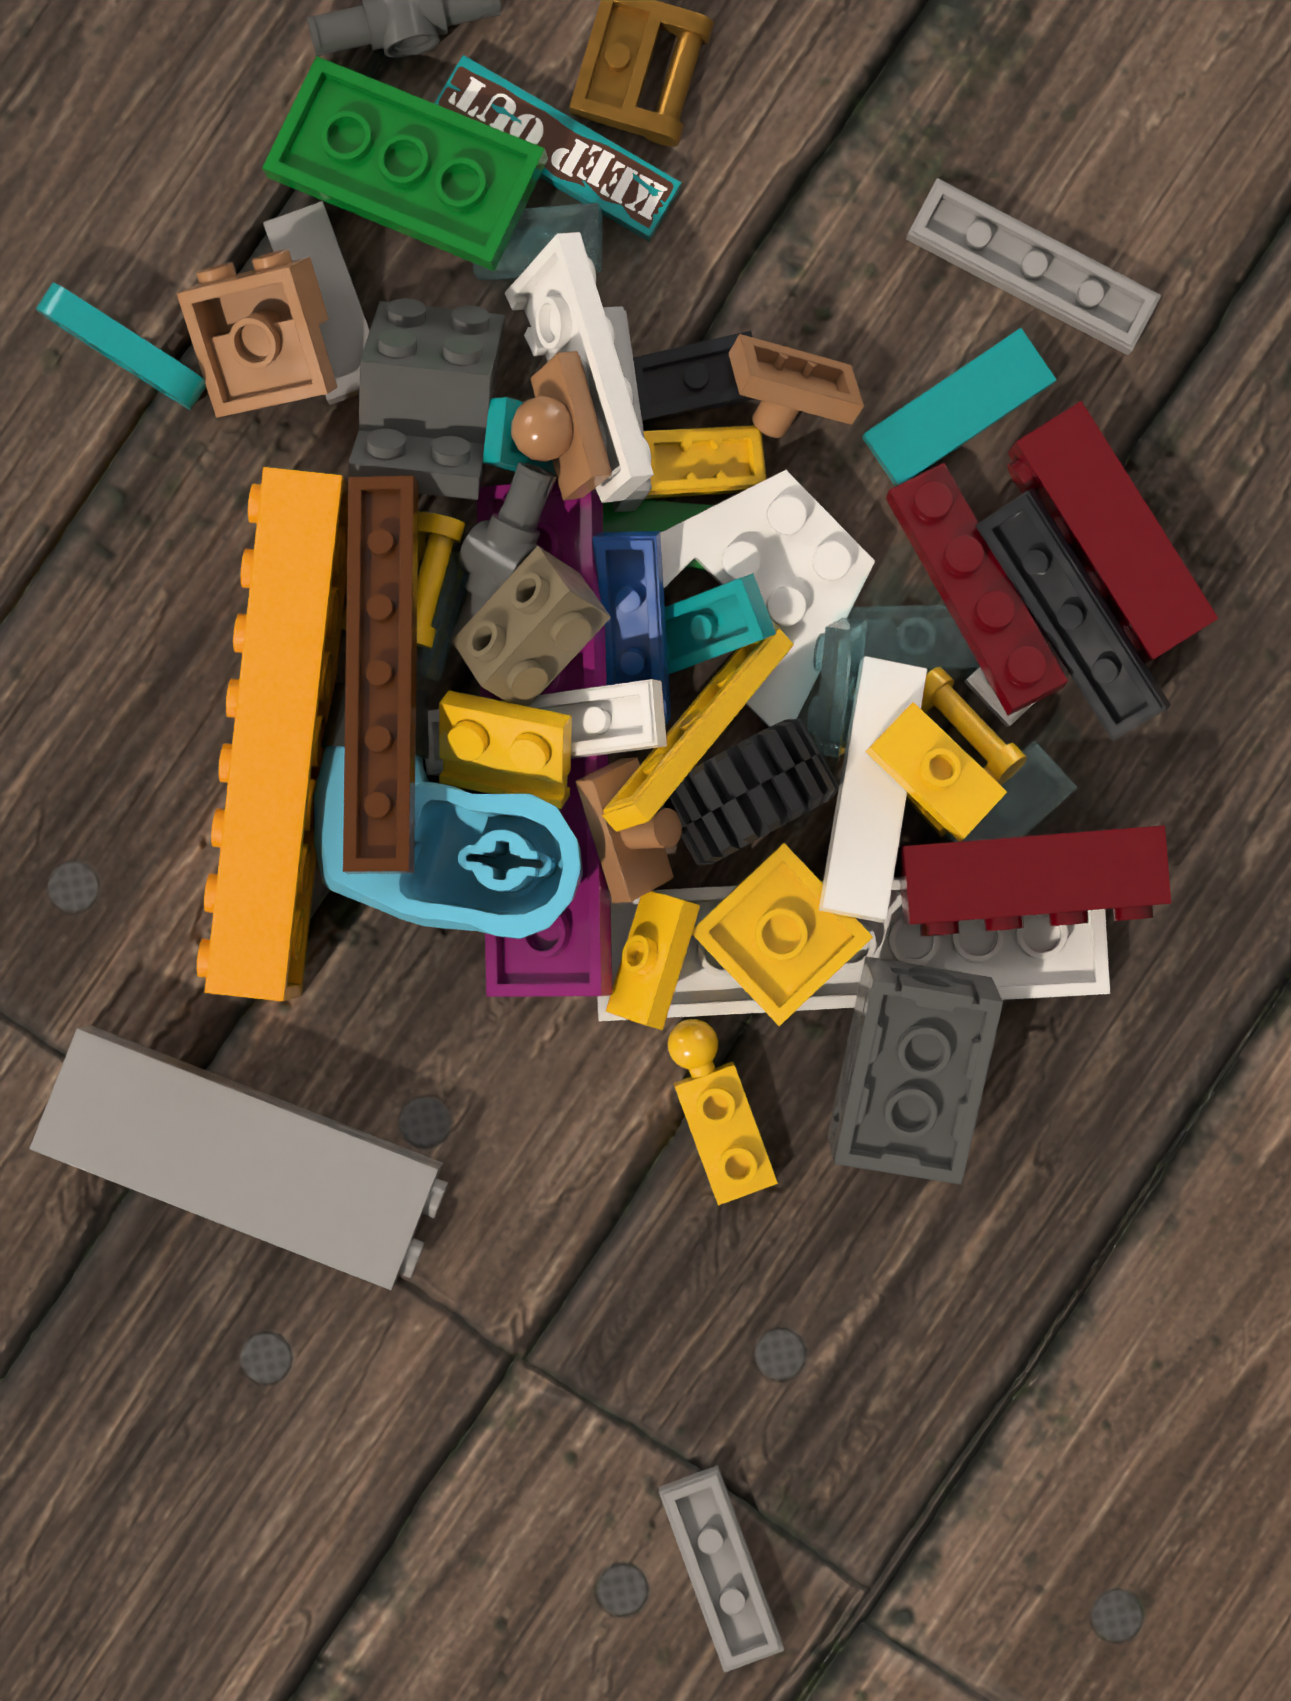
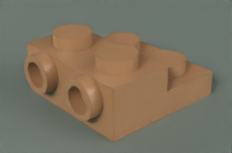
M289 249L278 250L253 258L254 270L236 274L233 262L216 265L196 272L199 283L177 293L216 418L325 395L338 388L319 327L320 324L329 320L310 257L292 261Z

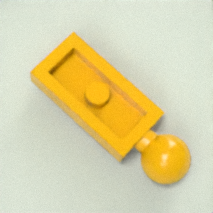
M699 1019L681 1021L669 1034L668 1051L676 1064L689 1069L691 1077L675 1082L674 1087L717 1204L721 1205L778 1184L734 1062L732 1061L715 1068L713 1059L718 1051V1038L714 1029L708 1023Z

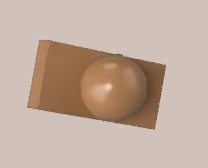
M578 351L560 352L530 378L535 398L524 401L517 408L511 422V436L518 450L531 460L553 461L563 500L584 498L610 477L612 470L581 357Z

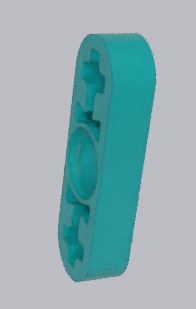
M52 282L35 308L41 315L189 410H192L206 388V381L194 371L54 282Z

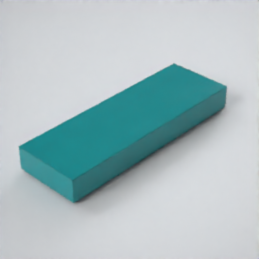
M1020 328L865 432L862 439L896 487L918 476L1052 386L1057 379L1023 329Z

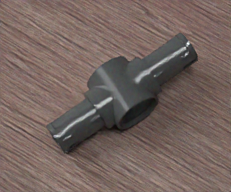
M361 0L362 5L308 16L307 23L316 56L371 44L373 50L383 48L384 53L388 57L406 58L433 49L440 41L439 35L448 33L447 27L500 16L501 4L500 0Z
M519 462L499 514H492L490 521L484 520L479 522L465 538L459 555V565L463 572L469 574L465 583L468 594L457 624L448 641L454 647L453 638L538 546L536 544L540 532L536 528L557 476L536 465Z

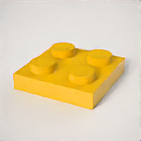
M782 843L694 927L692 935L778 1026L786 1021L873 938L854 917L818 911L823 883L785 843Z

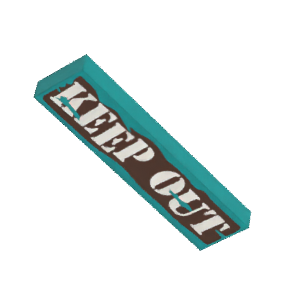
M465 55L461 57L434 103L545 148L548 160L539 177L540 179L648 242L651 241L681 190L682 182Z

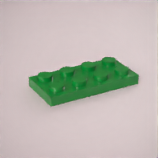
M316 56L262 169L271 180L495 272L544 169L548 156L543 147Z

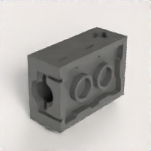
M865 956L828 1130V1140L834 1164L962 1185L1003 1005V1000L992 977Z

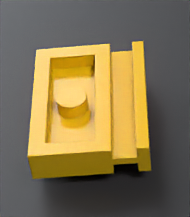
M449 690L439 702V759H443V771L439 775V783L489 794H532L562 809L570 796V787H567V776L571 771L572 715Z

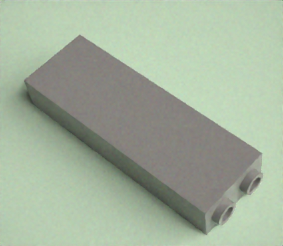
M91 1025L76 1029L30 1146V1150L389 1290H392L399 1275L408 1278L412 1277L425 1242L415 1239L414 1236L423 1215L435 1218L448 1182L438 1179L443 1162Z

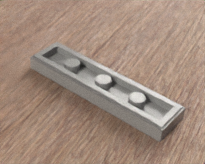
M938 178L906 237V240L1126 355L1133 351L1161 297L1160 294Z

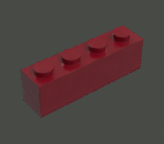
M1082 401L1014 443L1007 452L1012 460L1011 463L1007 464V468L1013 482L1022 494L1034 488L1144 663L1154 660L1219 619Z
M1165 825L898 847L903 924H920L921 936L960 933L959 921L984 919L985 931L1024 928V915L1049 914L1050 926L1089 923L1088 910L1112 908L1114 921L1154 918L1152 905L1172 904Z

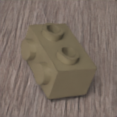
M537 546L453 638L452 642L481 687L508 703L529 707L605 625L611 616L579 572Z

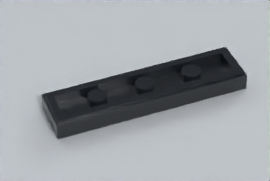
M1034 488L1026 491L975 525L1112 741L1171 706Z

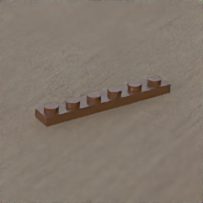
M414 476L348 477L343 872L347 874H414L419 482Z

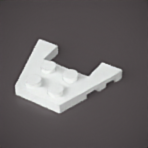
M784 470L660 533L664 588L693 559H696L720 585L754 573L774 629L780 628L794 644L746 703L768 728L786 719H797L875 563V560L787 470Z

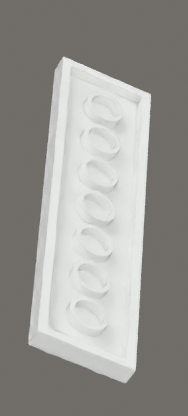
M893 877L887 920L880 923L856 918L873 938L796 1011L854 1008L865 956L992 977L1002 1000L1110 994L1105 909L1088 910L1089 923L1050 926L1049 914L1024 915V928L985 931L984 919L959 921L960 933L921 936L920 924H903L900 877ZM737 886L652 891L700 905L695 922L696 926ZM611 897L612 988L640 897L632 902L613 903ZM692 935L667 1018L764 1013L765 1011ZM610 995L597 996L599 1021L628 1020L605 1012Z

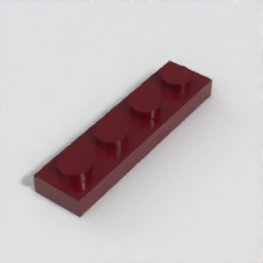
M945 463L889 489L885 499L1006 714L1009 716L1063 689L1068 683V679L1019 593L975 526L978 524V521Z

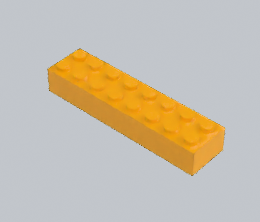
M263 467L261 484H252L248 500L249 523H256L257 527L254 549L246 548L244 550L241 563V586L250 589L247 614L238 613L234 626L233 648L234 652L242 653L240 678H231L227 689L226 715L227 717L235 718L232 744H223L219 759V781L228 783L225 809L217 808L212 822L211 843L212 847L220 848L218 874L209 873L205 886L204 910L205 912L213 913L210 939L202 938L199 945L197 976L206 978L204 993L284 1002L301 997L317 862L314 846V792L325 748L321 747L335 683H337L342 629L340 627L344 616L347 593L348 483L342 475Z

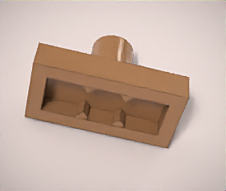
M739 334L728 353L739 394L761 400L752 416V421L762 433L770 437L781 438L785 436L799 411L852 425L864 407L852 366L849 364Z
M637 757L618 759L575 781L613 903L632 902L673 879L674 876L665 848L675 846L682 834V825L678 814L669 808L659 809L649 822L618 832L601 816L604 813L603 809L640 766Z

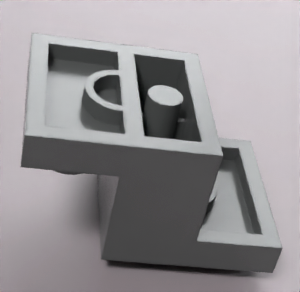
M407 298L396 299L391 302L379 301L360 360L359 431L348 464V477L414 476L419 482L418 493L478 500L486 464H483L488 409L490 399L495 398L496 373L504 340L505 315L489 313L481 307L471 305L448 309L425 306L418 300Z

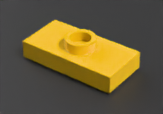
M755 425L644 431V438L651 452V468L654 474L650 477L652 489L645 499L741 493L766 480L762 432Z
M914 702L865 751L958 841L963 840L1007 793L994 778Z
M650 891L640 897L628 939L622 951L621 962L612 988L613 995H610L605 1012L645 1026L663 1030L700 905L654 891Z

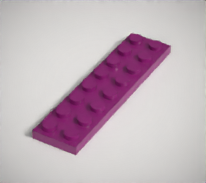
M556 480L536 528L540 532L536 545L579 572L600 601L592 537L603 532V503L596 489L592 490L584 498L563 500L558 480ZM511 484L481 487L477 500V524L484 520L490 521L494 513L499 514ZM605 625L540 695L606 686ZM480 686V697L498 701L503 700ZM608 754L571 759V771L567 776V787H570V796L562 809L558 808L577 838L581 849L583 876L575 898L549 928L521 939L485 933L486 997L613 995L611 894L575 782L607 766Z

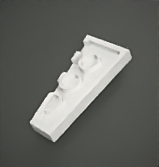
M580 232L557 233L507 289L505 295L512 311L524 310L531 327L527 328L524 336L533 356L545 355L547 361H549L557 353L578 351L612 470V475L595 489L602 503L622 501L654 475L651 468V452L647 441L641 435L632 405L633 394L631 385L623 375L614 346L613 326L605 316L596 287L594 264L587 257Z

